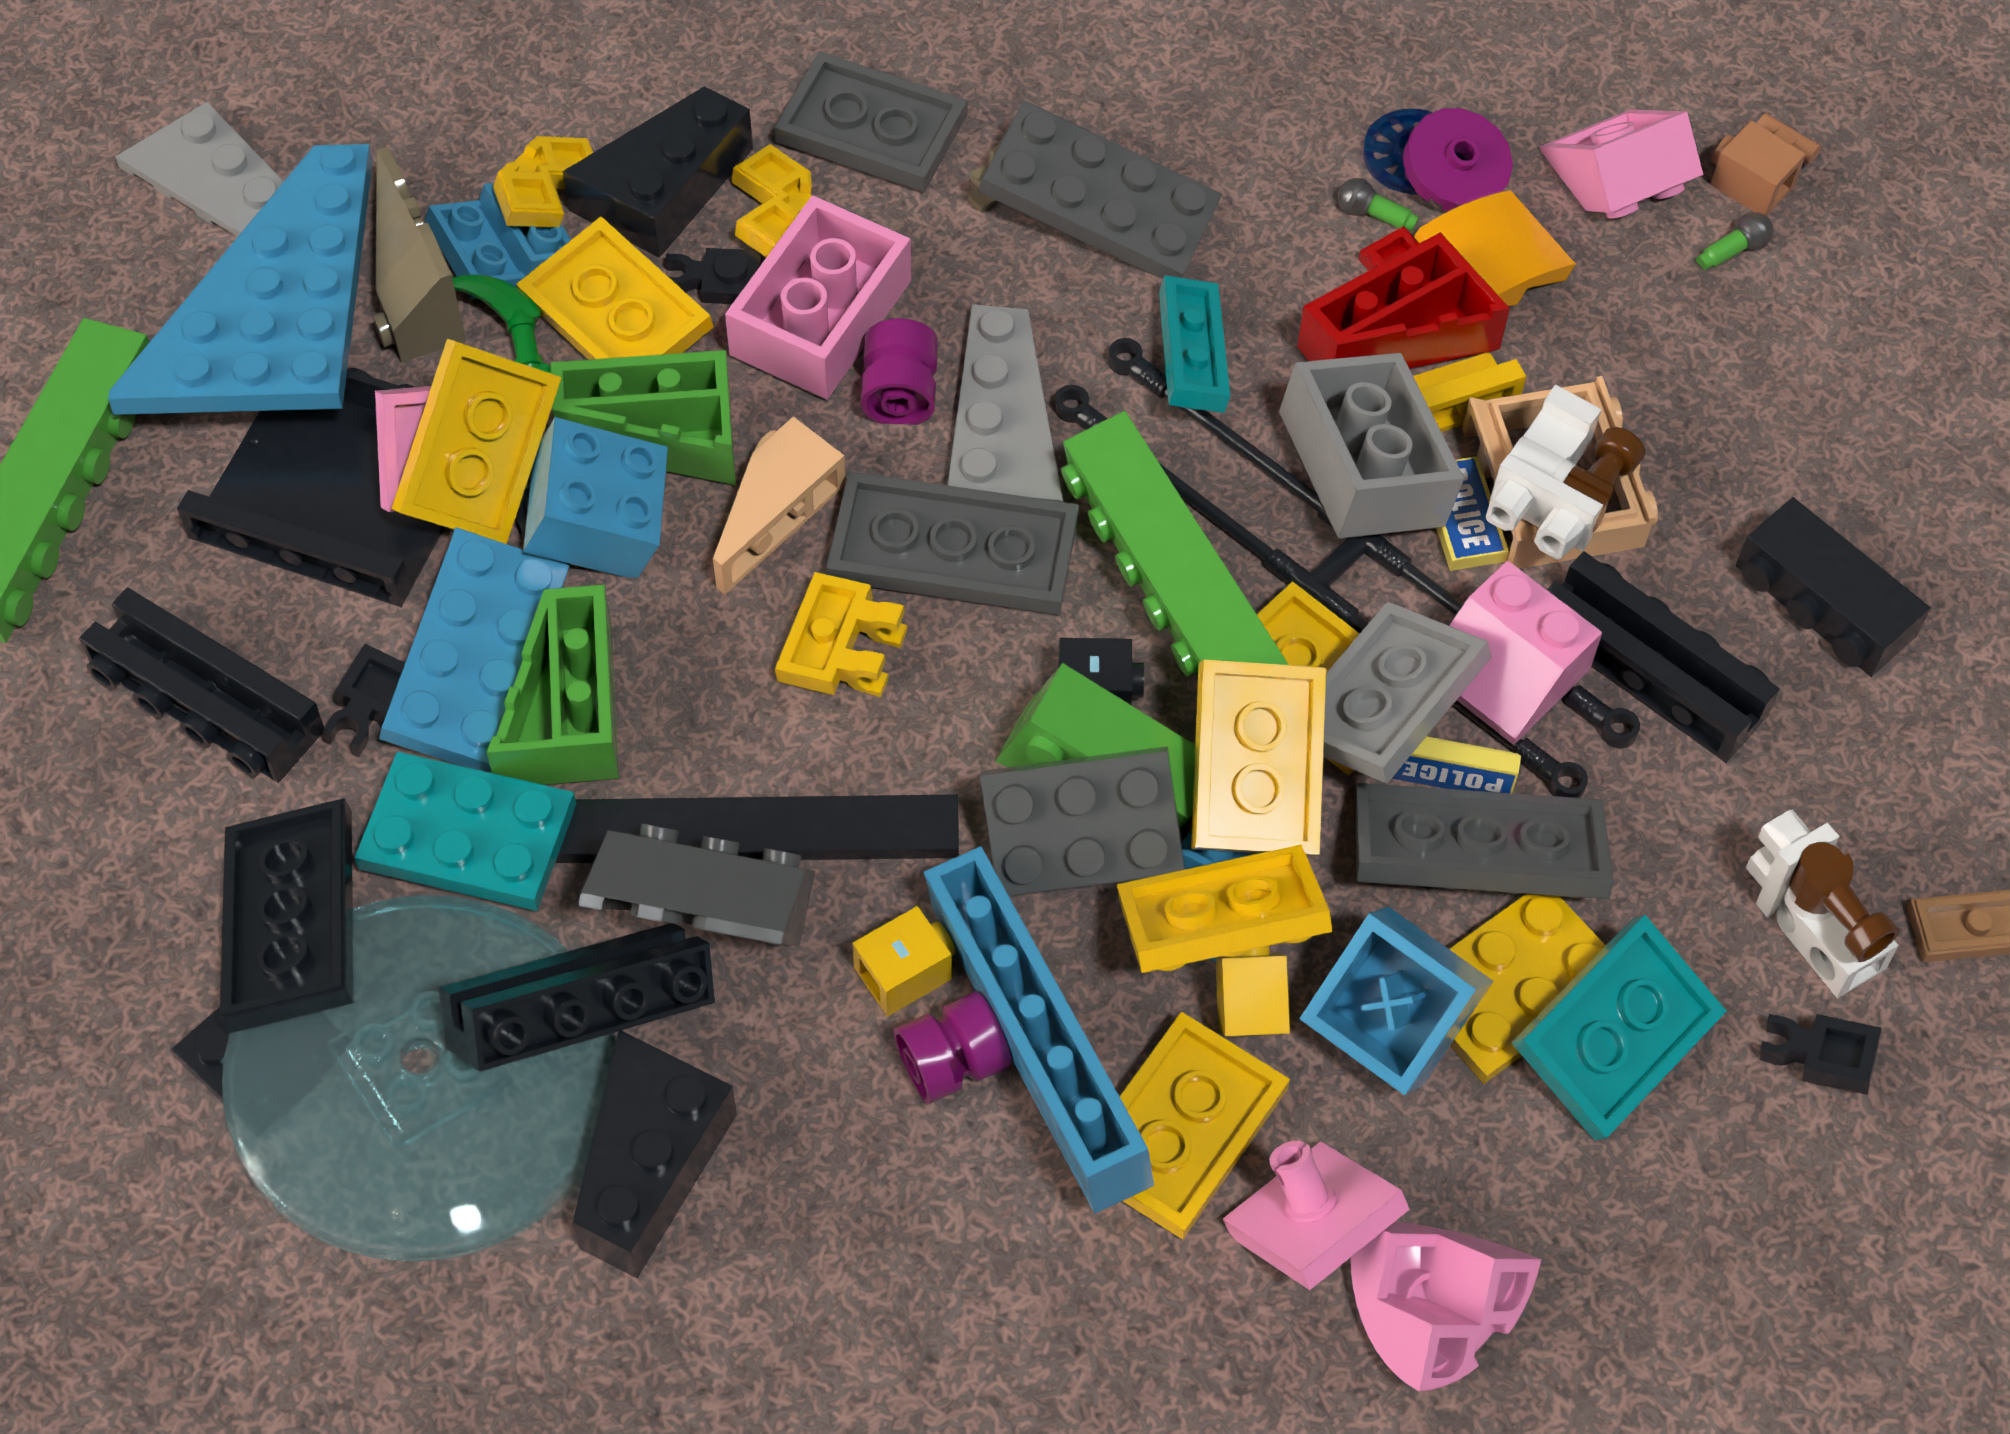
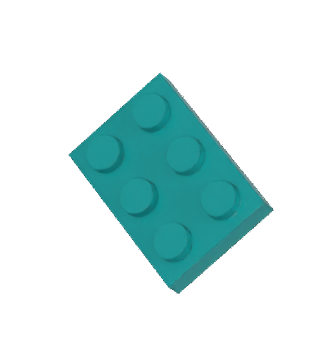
M397 751L355 855V861L359 870L538 911L577 804L575 794L568 790Z
M1646 915L1632 918L1511 1043L1595 1141L1608 1138L1727 1010Z

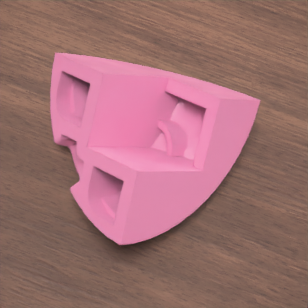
M1395 1221L1351 1257V1275L1357 1308L1375 1350L1394 1374L1406 1384L1418 1391H1427L1447 1386L1474 1371L1479 1366L1475 1358V1352L1495 1332L1502 1334L1511 1332L1532 1293L1542 1259L1470 1235L1425 1225Z

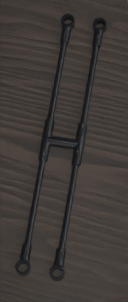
M1121 338L1114 341L1109 348L1108 364L1110 369L1118 375H1130L1162 399L1165 396L1168 399L1166 375L1142 357L1143 350L1141 345L1131 338ZM1127 353L1134 358L1126 361L1119 359L1117 355ZM1071 384L1060 388L1056 393L1055 412L1061 420L1068 423H1077L1087 430L1108 419L1089 404V395L1084 388ZM1067 400H1076L1081 405L1070 408L1063 403ZM1179 407L1318 512V518L1333 528L1318 494L1210 412ZM1160 464L1182 499L1265 561V568L1269 569L1288 585L1293 581L1358 633H1361L1369 622L1359 615L1358 608L1341 597L1330 586L1365 553L1391 573H1394L1395 576L1403 575L1454 615H1457L1464 605L1462 601L1412 565V559L1392 543H1389L1380 534L1346 538L1312 572H1309L1286 553L1282 552V550L1278 548L1273 550ZM1581 685L1573 686L1563 696L1566 698L1565 703L1601 730V736L1609 746L1623 749L1628 748L1635 742L1640 730V721L1634 712L1625 708L1612 709ZM1457 700L1454 702V707L1514 753L1521 755L1520 762L1549 784L1548 788L1552 796L1581 798L1588 784V776L1582 766L1574 762L1560 763L1528 738L1524 740L1520 738L1513 745ZM1622 723L1629 728L1630 732L1627 734L1617 733L1612 729L1611 724ZM1564 776L1571 777L1578 783V786L1576 788H1566L1560 784L1558 779Z

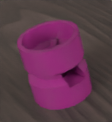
M901 318L880 321L870 327L865 335V372L862 378L861 409L868 418L879 424L919 425L930 419L935 412L936 381L933 376L937 372L938 337L933 329L922 322Z
M978 991L943 1006L940 1019H936L927 1013L893 1029L896 1047L902 1063L921 1099L927 1105L961 1090L963 1078L966 1076L978 1082L1011 1067V1055L1004 1033L990 1005Z

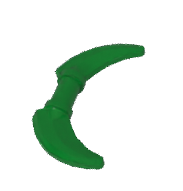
M462 275L452 278L455 290L470 294L485 302L507 323L508 333L512 335L516 355L515 362L551 373L550 365L543 363L542 356L538 353L534 333L536 329L535 322L539 320L541 311L523 291L504 280L491 276Z

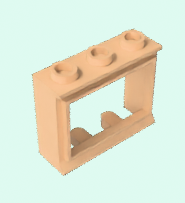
M1602 376L1597 377L1596 381L1592 383L1562 387L1602 409L1594 431L1597 442L1608 428H1622L1623 416L1620 403L1616 397H1610ZM1552 389L1490 400L1469 398L1462 430L1465 438L1479 436L1480 446L1477 456L1485 479L1493 478L1495 483L1500 464L1513 449L1507 431L1530 427L1542 410L1544 400ZM1640 464L1632 474L1617 476L1613 483L1622 510L1605 513L1601 525H1599L1596 531L1592 532V539L1583 550L1589 555L1596 556L1645 547L1651 527L1657 523L1658 509L1653 493L1650 490H1644L1639 476ZM1521 519L1515 529L1511 530L1513 541L1507 560L1520 569L1576 559L1582 551L1573 547L1561 559L1556 560L1540 551L1534 543L1539 527Z

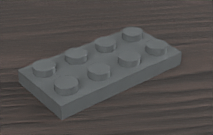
M1023 100L978 189V192L1162 279L1164 275L1183 278L1222 196L1221 193L1026 100Z
M849 471L826 572L827 575L869 584L873 588L1061 615L1079 518V504Z
M1356 783L1354 824L1357 882L1440 887L1449 890L1469 889L1509 894L1526 893L1567 896L1570 898L1610 899L1614 880L1604 805L1601 799Z

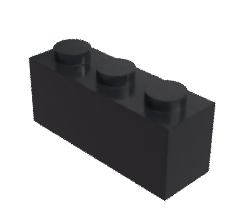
M1794 497L1789 499L1747 535L1735 565L1741 570L1745 581L1753 589L1760 592L1767 591L1786 607L1790 618L1798 626L1804 629H1813L1832 645L1834 653L1843 663L1851 667H1859L1870 677L1876 674L1917 637L1931 609L1929 605Z

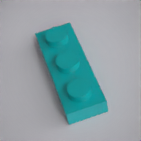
M1164 275L1159 290L1168 404L1191 410L1225 413L1231 395L1219 284Z

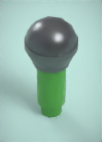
M1363 178L1347 180L1342 184L1338 192L1339 206L1350 216H1366L1368 214L1396 228L1404 226L1412 232L1420 217L1413 214L1411 209L1378 195L1372 185Z
M1760 212L1746 213L1738 221L1736 227L1733 228V232L1706 247L1703 253L1696 257V262L1706 271L1710 267L1716 268L1743 250H1757L1766 247L1774 234L1772 221L1767 215Z

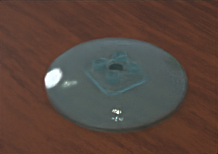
M417 895L391 898L354 908V1003L229 1034L222 1075L223 1105L229 1133L237 1155L248 1176L261 1194L284 1217L319 1240L348 1252L394 1261H429L477 1252L509 1239L546 1216L568 1195L584 1175L616 1044L615 1035L611 1033L479 1072L446 1049L439 987L564 953L568 950L553 936L523 917L495 905L472 899ZM418 1048L430 1049L439 1057L437 1065L432 1070L422 1074L409 1072L402 1066V1061L406 1054Z

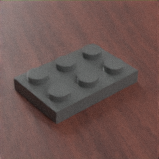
M819 51L774 127L775 142L925 192L968 114V100Z
M1168 746L984 770L980 774L994 870L1008 896L1138 880L1185 870Z

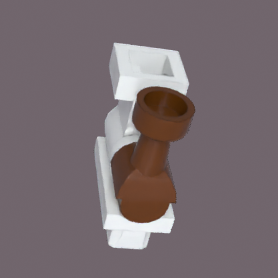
M1555 384L1545 398L1542 410L1524 436L1516 443L1511 453L1500 464L1490 497L1486 519L1504 531L1514 530L1521 519L1539 527L1534 543L1540 551L1556 560L1561 559L1573 547L1583 552L1592 539V532L1596 531L1602 523L1613 492V483L1617 476H1626L1634 472L1645 457L1644 445L1635 434L1619 427L1608 428L1594 447V455L1597 461L1588 471L1577 466L1576 463L1590 446L1602 409Z
M1789 810L1762 827L1758 838L1765 846L1757 850L1750 857L1746 869L1762 887L1756 905L1767 918L1775 913L1777 914V922L1782 931L1838 999L1887 969L1898 947L1894 940L1900 930L1885 913L1876 912L1870 915L1850 887L1853 877V861L1849 853L1844 855L1835 847L1840 836L1826 823L1811 832L1793 810Z

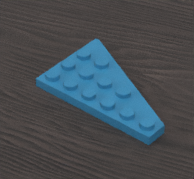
M369 144L314 145L110 389L108 400L114 415L343 409L373 164Z

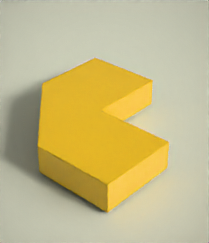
M536 136L525 146L524 152L514 162H508L497 173L493 188L507 226L560 227L565 213L556 189H565L564 170L593 153L588 138Z
M771 144L735 166L732 175L733 184L762 203L736 221L735 236L766 258L809 201L812 189L811 172Z

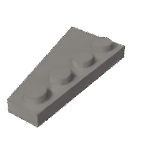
M208 102L115 156L120 169L133 177L137 175L149 182L156 191L170 199L175 198L190 207L197 216L210 224L216 223L234 234L235 239L284 182Z
M972 304L948 486L1063 502L1028 309Z

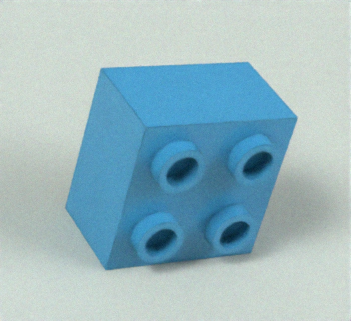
M555 417L540 442L532 466L523 552L622 577L638 578L660 546L668 447Z
M1388 906L1367 915L1299 1019L1400 1093L1407 1095L1421 1087L1429 1078L1493 983V980Z

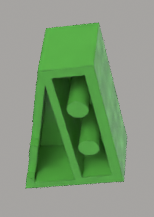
M726 350L551 362V374L562 377L552 405L554 418L557 417L667 446V472L736 485Z
M605 584L544 589L521 653L523 661L513 687H509L504 701L506 709L496 737L492 736L487 750L491 771L494 774L541 785L619 779L612 622Z
M1064 663L1059 666L1026 705L995 762L1006 767L1168 746L1179 827L1184 825L1193 813L1195 745Z

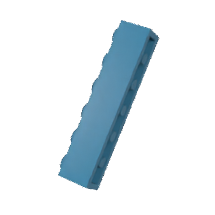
M980 846L924 871L933 912L939 923L948 932L954 944L956 955L975 991L983 995L995 1014L1004 1033L1011 1058L1094 1214L1153 1187L1154 1180L1148 1147L982 847Z

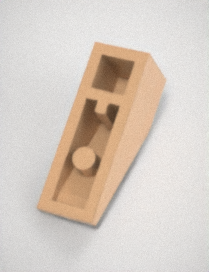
M792 417L777 431L772 430L765 434L752 453L713 557L716 588L723 594L729 592L846 485L844 455L795 417Z

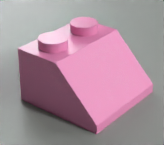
M1630 109L1539 146L1542 154L1586 211L1603 212L1609 219L1626 216L1639 209L1637 202L1651 196L1653 199H1663L1677 195L1685 190V182L1704 175L1687 111Z
M1507 560L1469 596L1449 625L1488 641L1491 659L1459 696L1457 701L1514 745L1591 669L1602 632Z

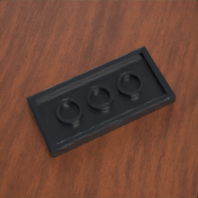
M345 798L225 827L219 1021L228 1034L353 1004L352 811Z

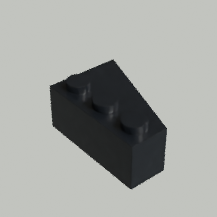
M705 86L564 170L563 177L569 211L591 223L599 217L604 218L631 244L660 258L731 176L733 168L743 162L753 150L750 109Z

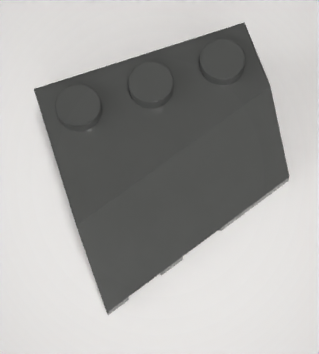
M642 824L640 835L607 831L580 895L578 906L597 910H629L630 915L639 918L674 924H693L694 928L780 945H800L815 871L799 868L801 855L764 848L762 860L739 856L740 843L703 836L701 847L699 848L677 843L679 833L677 830Z

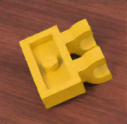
M814 572L776 664L775 673L777 681L835 695L839 682L844 681L854 690L882 697L889 679L888 673L882 672L886 662L885 654L873 651L853 650L859 632H863L875 642L901 648L908 630L907 625L901 623L905 613L904 605L872 601V589L869 584Z

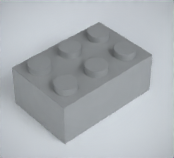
M1393 353L1296 362L1279 413L1338 539L1445 527L1465 478L1402 354Z

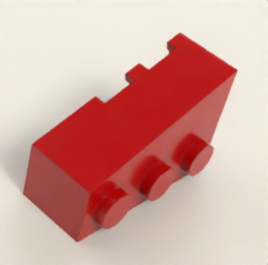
M1440 232L1304 305L1297 348L1309 361L1401 353L1409 369L1500 350L1510 308Z

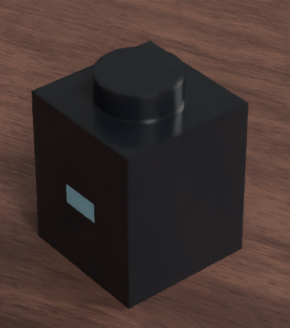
M1059 638L1058 668L1064 663L1131 706L1132 698H1143L1144 662H1133L1132 639Z

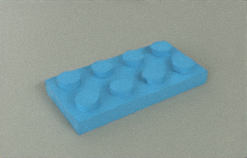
M456 527L383 722L379 739L463 767L492 773L487 750L492 736L496 737L506 709L504 701L509 687H513L523 661L521 653L543 590L562 588L570 565L525 553L522 549Z

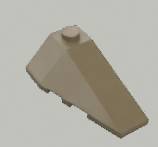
M387 146L377 149L376 293L381 312L372 315L383 347L394 344L401 363L444 349L447 339L463 343L466 342L451 272L428 222L423 223L419 205L414 197H410L405 179Z

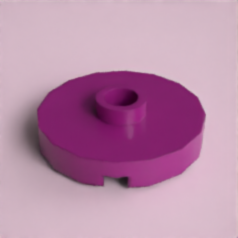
M1442 108L1426 115L1411 132L1403 153L1406 176L1416 193L1427 202L1432 199L1436 203L1443 205L1441 210L1447 212L1481 197L1502 192L1509 184L1513 168L1510 146L1499 128L1484 116L1463 108ZM1455 153L1462 155L1467 161L1459 159Z

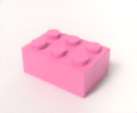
M812 195L725 313L729 355L828 400L864 349L865 335L870 327L886 318L910 284L911 239Z

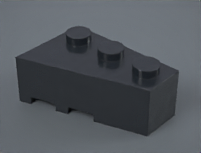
M622 1030L618 1031L572 1222L581 1250L635 1278L639 1277L737 1116L732 1085Z

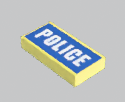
M1478 456L1457 459L1456 462L1465 479L1446 526L1436 528L1449 570L1453 571L1506 562L1509 550L1503 531L1486 519L1491 495Z
M1426 736L1392 779L1445 789L1512 793L1519 774L1521 755Z

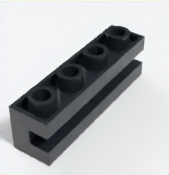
M1583 551L1569 566L1565 582L1561 585L1554 581L1547 589V591L1602 632L1592 662V668L1723 762L1727 763L1769 716L1780 691L1779 687L1770 682L1760 669L1746 665L1720 647L1716 639L1710 634L1696 630L1673 614L1663 601L1646 595L1623 579L1613 566L1599 562Z
M128 587L111 604L118 618L116 623L110 629H107L95 621L79 637L89 660L86 667L98 682L112 690H115L120 684L133 692V698L139 706L155 718L161 719L165 714L170 715L181 722V729L191 740L204 748H209L214 743L226 750L229 760L240 771L250 777L256 778L261 772L279 784L323 734L324 725L316 702Z
M674 923L439 987L446 1049L479 1072L715 1003L710 943L698 936L686 939L685 929Z

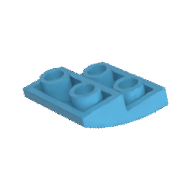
M494 183L483 185L479 200L429 206L424 222H428L441 251L456 276H491L516 286L520 280L571 241L562 224L560 227L507 226L493 188ZM468 294V296H469V298H470L471 300L478 299V298H476V297H474V296Z

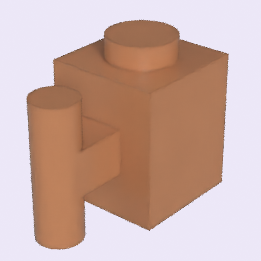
M1764 113L1757 123L1751 120L1735 137L1728 134L1720 142L1711 159L1716 168L1710 185L1750 210L1768 215L1794 188L1803 162L1810 165L1818 156L1822 146L1768 113Z

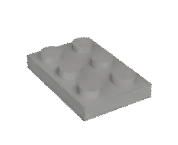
M1387 602L1326 673L1323 756L1388 784L1491 659L1488 641Z

